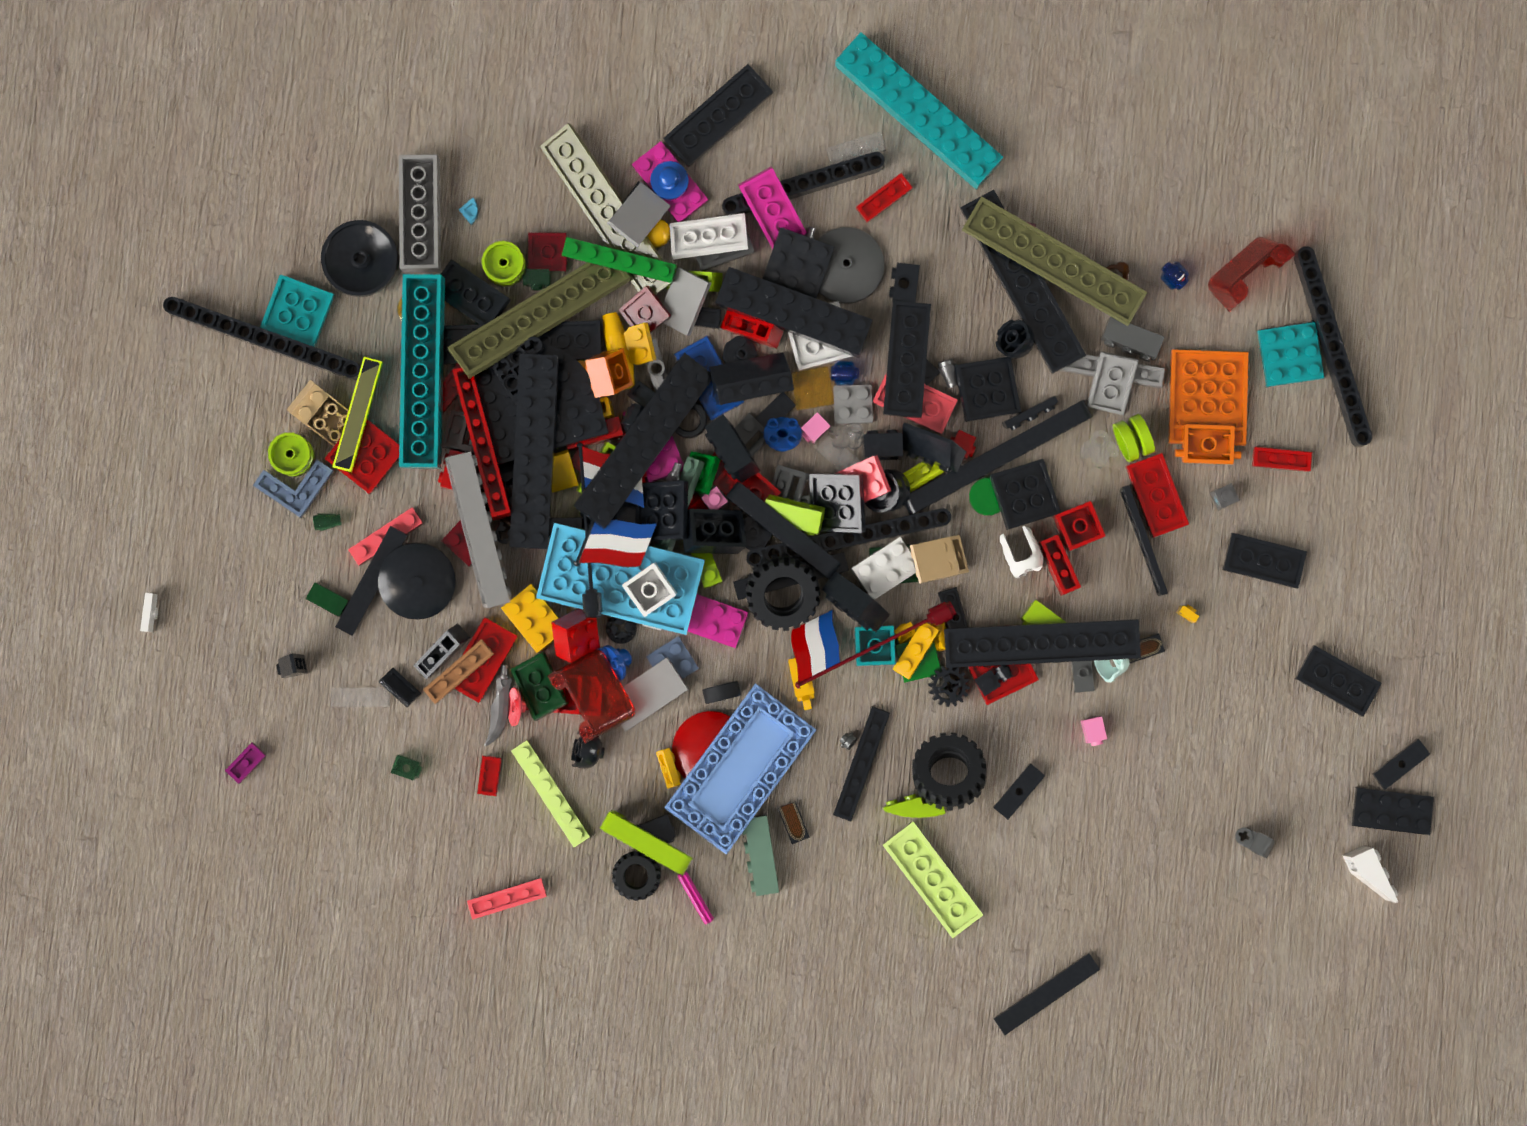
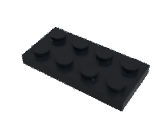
M452 259L441 272V275L445 278V302L481 326L500 316L511 301L509 297Z
M1231 533L1222 570L1298 589L1307 551Z
M1315 645L1312 646L1295 677L1297 681L1361 717H1364L1382 684Z
M1355 788L1352 826L1430 835L1434 797Z

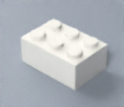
M899 537L854 566L851 571L864 591L872 598L877 599L915 574L916 568L911 552L902 538Z

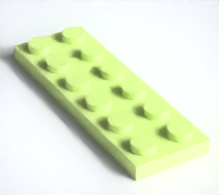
M911 822L882 844L952 938L983 916L982 912L914 822Z

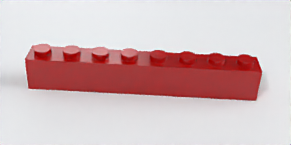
M461 367L453 369L454 379L492 520L509 517L511 512L475 378L473 376L469 379Z

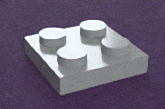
M872 385L833 386L834 424L873 423Z

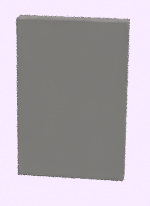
M640 182L607 224L638 247L667 212L670 205Z
M678 267L674 275L675 280L671 283L663 303L664 307L671 314V317L664 324L690 336L711 283Z
M1100 351L1086 406L1124 415L1139 360Z

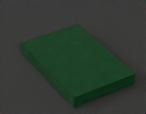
M541 652L510 669L534 721L569 704L545 652Z

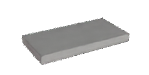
M667 657L606 698L605 701L626 732L689 690V688Z

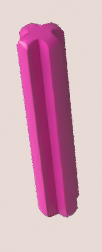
M685 871L684 875L679 874L678 879L704 924L712 922L713 916L687 871Z

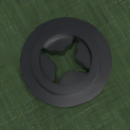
M611 617L606 625L608 637L618 644L630 642L637 631L635 622ZM626 621L624 628L629 633L620 632L616 636L618 628L614 624L622 625Z

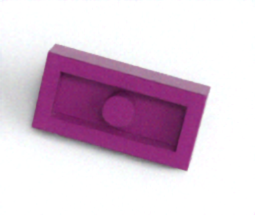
M251 742L225 772L240 784L267 755Z

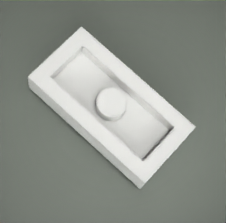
M145 593L140 631L153 632L154 619H157L158 608H156L158 594Z

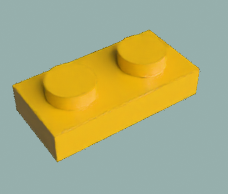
M670 748L657 751L656 754L667 789L681 785V776L679 771L676 770L673 752L670 751Z

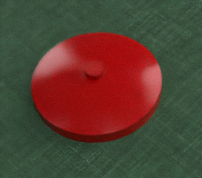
M716 711L701 712L689 717L678 728L674 736L672 752L675 757V766L684 778L690 773L730 716Z

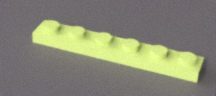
M526 740L511 750L572 846L576 847L590 838L587 830L529 741Z

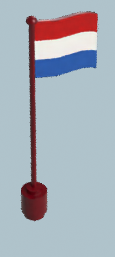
M944 601L928 609L927 619L841 662L839 643L833 626V610L801 625L797 629H793L791 632V643L798 672V682L795 683V687L800 689V686L928 622L931 625L935 624L937 627L953 619V616L956 615L953 605L950 601L946 603Z

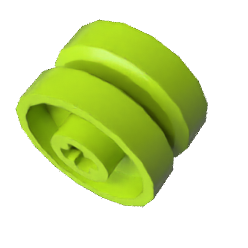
M498 241L489 245L484 251L482 268L489 280L495 285L509 287L517 284L523 278L526 271V262L516 245L507 241ZM506 261L507 264L502 266V262Z
M1140 414L1129 417L1128 424L1123 420L1113 424V432L1117 444L1127 462L1130 463L1139 459L1140 453L1146 456L1155 452L1153 438Z
M283 433L271 441L268 448V459L276 471L289 477H298L311 469L315 460V452L312 444L304 437L295 433Z

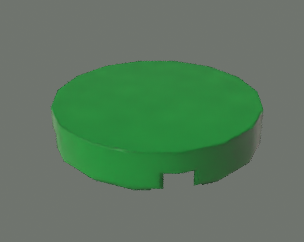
M982 478L976 481L969 492V503L972 509L984 516H992L1000 512L990 478Z

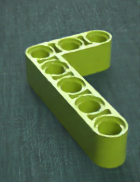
M613 809L608 812L600 826L601 830L678 874L684 875L693 859L691 856L627 821V817Z

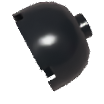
M1009 320L997 332L996 347L1009 358L1017 359L1029 354L1034 346V333L1030 326L1022 320Z
M580 729L577 732L580 735L579 740L575 739L573 743L571 760L575 761L572 766L587 769L597 764L599 758H603L605 748L602 747V742L598 735Z

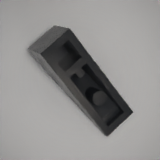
M457 623L448 629L413 666L425 679H428L471 637Z
M289 654L278 659L276 669L281 678L308 674L304 655Z

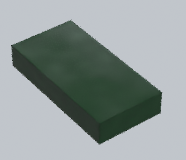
M314 582L306 597V600L338 617H341L349 600Z

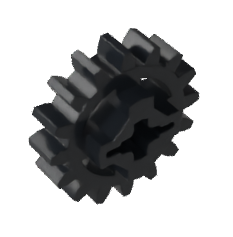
M941 666L940 672L936 669L934 670L935 677H929L933 681L928 683V686L932 687L928 692L929 694H934L932 697L934 701L939 699V705L945 702L946 707H949L950 703L957 706L956 701L964 702L961 697L968 696L965 689H970V686L965 683L969 679L963 678L966 674L964 671L958 673L960 668L956 667L953 670V668L945 669L944 666ZM949 673L955 674L959 679H951ZM941 677L942 680L940 684L937 685V681ZM948 681H949L951 684H953V685L950 687L951 690H948V689L944 688L945 686H947V682H948ZM961 687L960 692L956 696L957 689ZM939 693H946L949 699L941 697Z

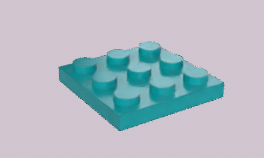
M280 274L260 328L315 347L335 295Z
M1315 322L1257 331L1266 388L1324 379Z

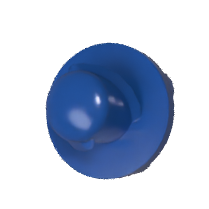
M666 161L654 168L650 182L655 194L663 199L673 200L683 196L687 190L689 179L682 165L673 161Z
M771 418L764 428L766 444L776 451L785 452L791 450L800 443L802 438L801 427L794 418Z
M610 645L601 647L598 650V663L596 664L598 671L604 673L613 684L622 681L626 675V667L629 668V665L632 663L630 653L626 649H615Z

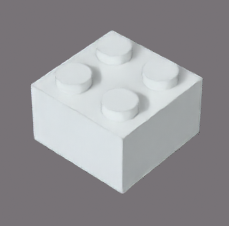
M656 562L622 584L644 617L677 595V592Z

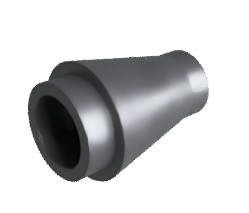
M953 358L938 363V370L948 388L957 386L958 382L954 367L956 362L954 363Z

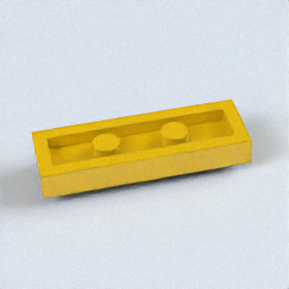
M929 623L920 626L893 667V670L910 680L940 630Z

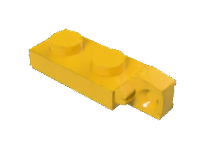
M795 658L788 659L795 697H797V701L803 702L804 710L812 709L810 699L814 698L813 683L810 681L800 686V689L796 688L795 683L798 682L797 662Z

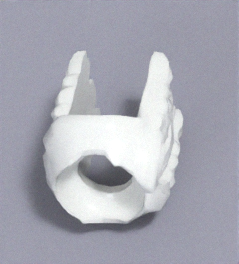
M1026 526L1022 528L1032 550V555L1023 561H1015L1006 536L1004 534L1000 535L1003 554L1010 566L1011 573L1016 579L1026 576L1027 572L1039 571L1043 567L1041 548L1033 535V531Z

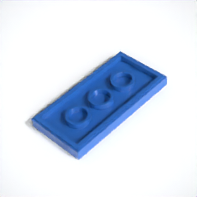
M708 336L674 354L678 361L681 355L686 353L709 372V367L723 364ZM712 381L699 397V401L711 421L744 403V401L716 405Z

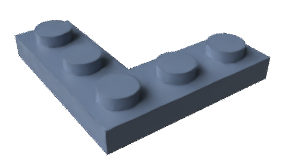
M316 460L296 490H293L263 470L253 486L302 518L334 470Z

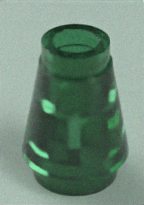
M317 513V515H313L315 531L320 530L321 532L341 526L340 514Z

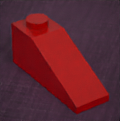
M728 310L720 327L723 330L750 338L754 342L777 349L784 332L772 323Z

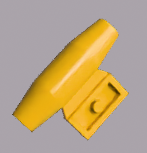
M608 313L602 316L606 350L624 348L633 383L632 386L626 389H630L635 385L634 364L642 365L657 360L648 323H642L629 327L625 331L618 313Z

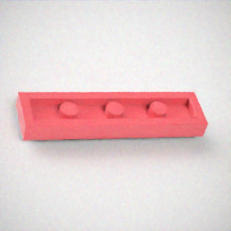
M412 507L348 550L360 566L373 558L390 526L405 534H409L424 523Z
M542 878L468 900L467 904L473 920L547 897Z

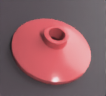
M512 688L509 693L508 719L511 726H517L521 714L526 711V703L522 701L519 690Z

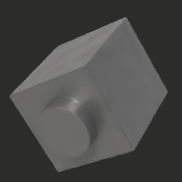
M1232 483L1210 493L1218 510L1240 501Z

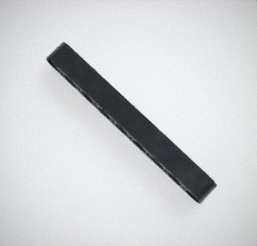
M872 152L782 180L780 183L782 187L790 188L791 191L787 196L791 200L878 173L883 169L885 159L880 152ZM879 159L881 164L874 166L871 164V160ZM860 164L863 167L862 171L857 172L853 170V165ZM836 170H842L844 171L845 175L843 177H837L834 174V172ZM819 175H823L827 180L824 183H819L816 178ZM806 181L809 186L802 189L798 186V183ZM742 193L726 198L722 204L725 216L746 214L752 212L748 205L744 204L745 197ZM732 203L736 206V209L728 211L726 206Z

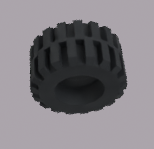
M631 851L623 855L614 865L612 883H614L615 890L621 896L626 897V899L634 901L644 900L657 890L661 880V868L657 861L640 851ZM639 864L646 868L648 880L643 886L633 887L627 883L625 873L631 865Z

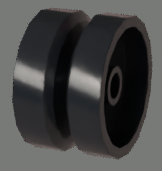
M883 470L891 492L865 502L869 509L874 512L883 513L898 510L907 503L910 497V485L905 475L898 470Z

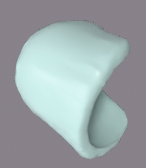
M1129 659L1113 660L1116 667H1112L1110 660H1096L1094 665L1100 676L1106 682L1111 683L1128 670Z

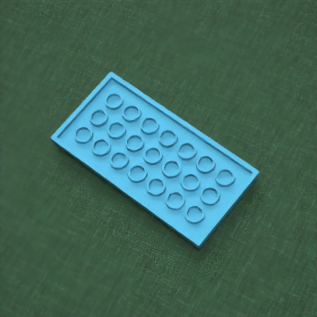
M554 523L536 598L583 610L582 594L589 590L587 563H581L580 566H575L573 562L576 561L584 542L585 530ZM648 546L640 567H619L591 563L593 589H597V593L602 594L603 612L601 614L687 635L705 559ZM656 562L677 592V595L644 617L622 584Z

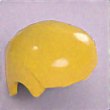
M661 219L647 235L655 248L666 245L671 238L668 223Z

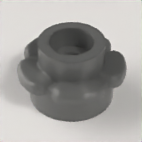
M853 732L850 734L845 733L840 739L842 743L841 748L850 750L857 741Z

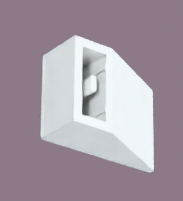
M1362 846L1343 855L1351 874L1385 900L1394 903L1398 902L1396 898L1398 896L1397 890L1393 885H1390L1388 878H1390L1389 873L1385 867L1382 868L1380 864L1381 856L1376 849Z

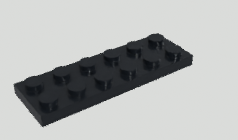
M747 64L669 132L663 140L689 168L770 97L773 91L752 67Z
M893 301L883 415L922 418L931 304Z

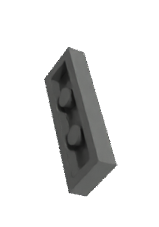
M747 234V250L696 256L701 272L755 253L749 234Z

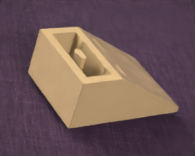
M310 380L287 408V411L333 447L340 440L348 409Z
M960 535L910 545L911 557L914 560L919 583L950 578L969 572Z

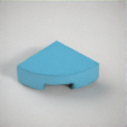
M474 198L459 209L471 225L478 216V206Z

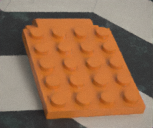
M1171 350L1168 443L1182 444V449H1175V457H1182V463L1233 465L1234 459H1241V451H1234V446L1246 445L1248 352Z

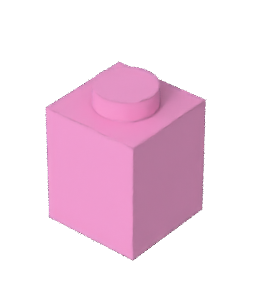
M817 412L801 427L802 437L808 443L811 441L814 444L831 426Z
M717 486L710 491L709 495L705 494L701 497L708 509L720 510L728 504V501Z
M1102 716L1081 720L1086 743H1091L1092 746L1103 744L1102 740H1106L1107 735Z

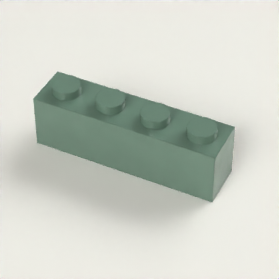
M767 815L753 817L742 833L747 835V842H744L745 853L750 854L751 860L747 862L748 872L753 873L754 879L750 881L751 891L756 892V896L779 893Z

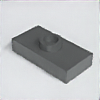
M1071 662L1074 692L1095 691L1092 662Z

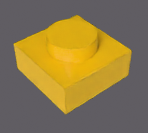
M1184 605L1180 606L1176 612L1191 623H1195L1199 618V615L1196 614L1197 610L1189 605L1186 607Z
M911 622L901 624L894 630V633L897 634L913 625ZM915 629L898 637V642L901 644L911 639L916 632Z

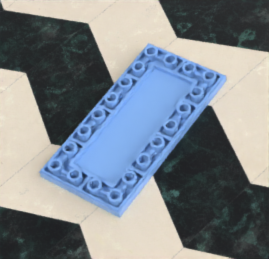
M755 683L664 808L724 854H727L813 736L816 729Z

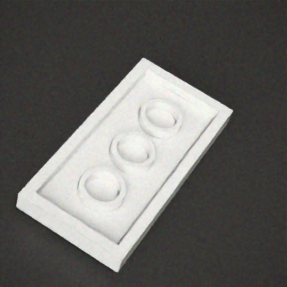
M745 213L670 223L673 260L748 249Z

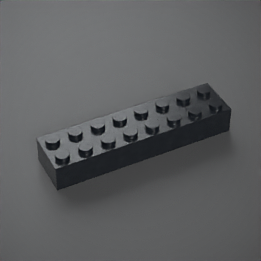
M728 267L715 302L718 307L772 323L783 331L857 358L861 356L873 324V319Z

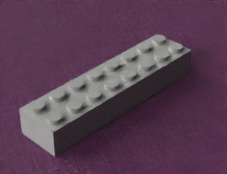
M470 451L444 458L482 605L485 608L509 603V598L512 595L509 586L505 585L504 579H507L505 569L500 566L499 560H502L501 552L495 547L494 542L497 541L495 530L490 528L489 523L492 522L490 511H486L485 508L487 498L485 492L481 493L480 485H482L480 473L476 474L475 466H478L476 457Z

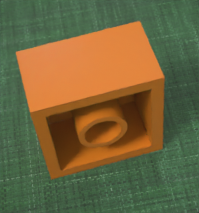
M624 348L604 351L585 360L586 370L590 377L591 389L594 392L595 398L615 395L633 385Z

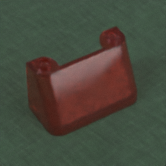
M1258 237L1210 278L1208 288L1230 312L1248 295L1249 291L1247 285L1243 282L1244 278L1260 264L1265 268L1269 265H1275L1279 269L1296 254L1286 244Z
M601 650L590 652L548 675L551 684L556 689L567 688L581 713L584 722L579 725V734L585 744L616 729L635 716L634 705L606 655Z

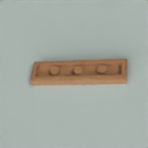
M481 639L426 686L423 691L434 704H437L494 655L493 651Z

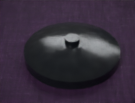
M353 220L341 224L328 235L322 247L321 265L326 278L337 290L354 297H366L380 292L392 281L398 267V251L392 237L381 226L370 221Z
M408 543L394 549L385 558L380 567L378 575L380 595L390 610L404 618L419 620L438 614L448 605L455 591L456 578L450 560L441 550L426 543Z

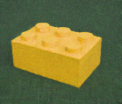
M530 584L511 599L509 603L501 607V609L535 652L539 654L554 642L551 622L559 619V617L546 600L536 598L538 590L534 585Z

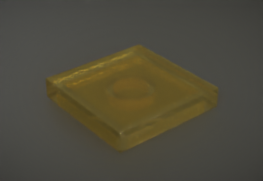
M828 366L791 373L797 411L834 405Z

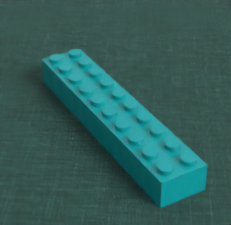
M862 32L836 59L835 66L976 190L1002 162L1003 156Z
M403 274L399 467L442 469L445 278L441 274Z

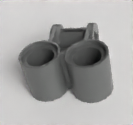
M1245 827L1238 829L1235 834V838L1240 845L1266 859L1275 843L1274 839ZM1248 832L1247 835L1250 837L1249 840L1245 839L1244 842H1242V838L1240 837V835Z

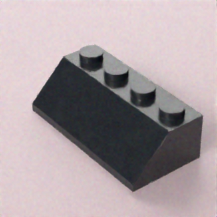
M784 352L709 367L716 405L794 390L791 370Z

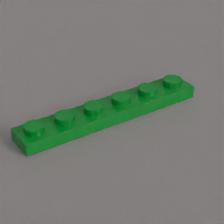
M566 237L562 252L564 257L668 283H673L677 267L676 264Z

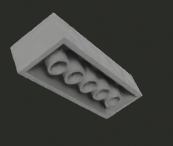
M437 154L399 155L400 270L403 273L441 272L440 159Z

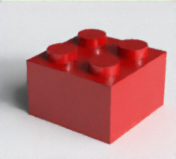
M1091 501L1053 516L1067 552L1105 537Z
M577 609L551 622L557 657L572 663L600 648L597 619L586 618L582 609Z

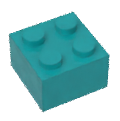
M881 626L877 632L870 628L867 631L863 627H855V654L893 636L894 626ZM892 640L856 658V666L895 665V641Z

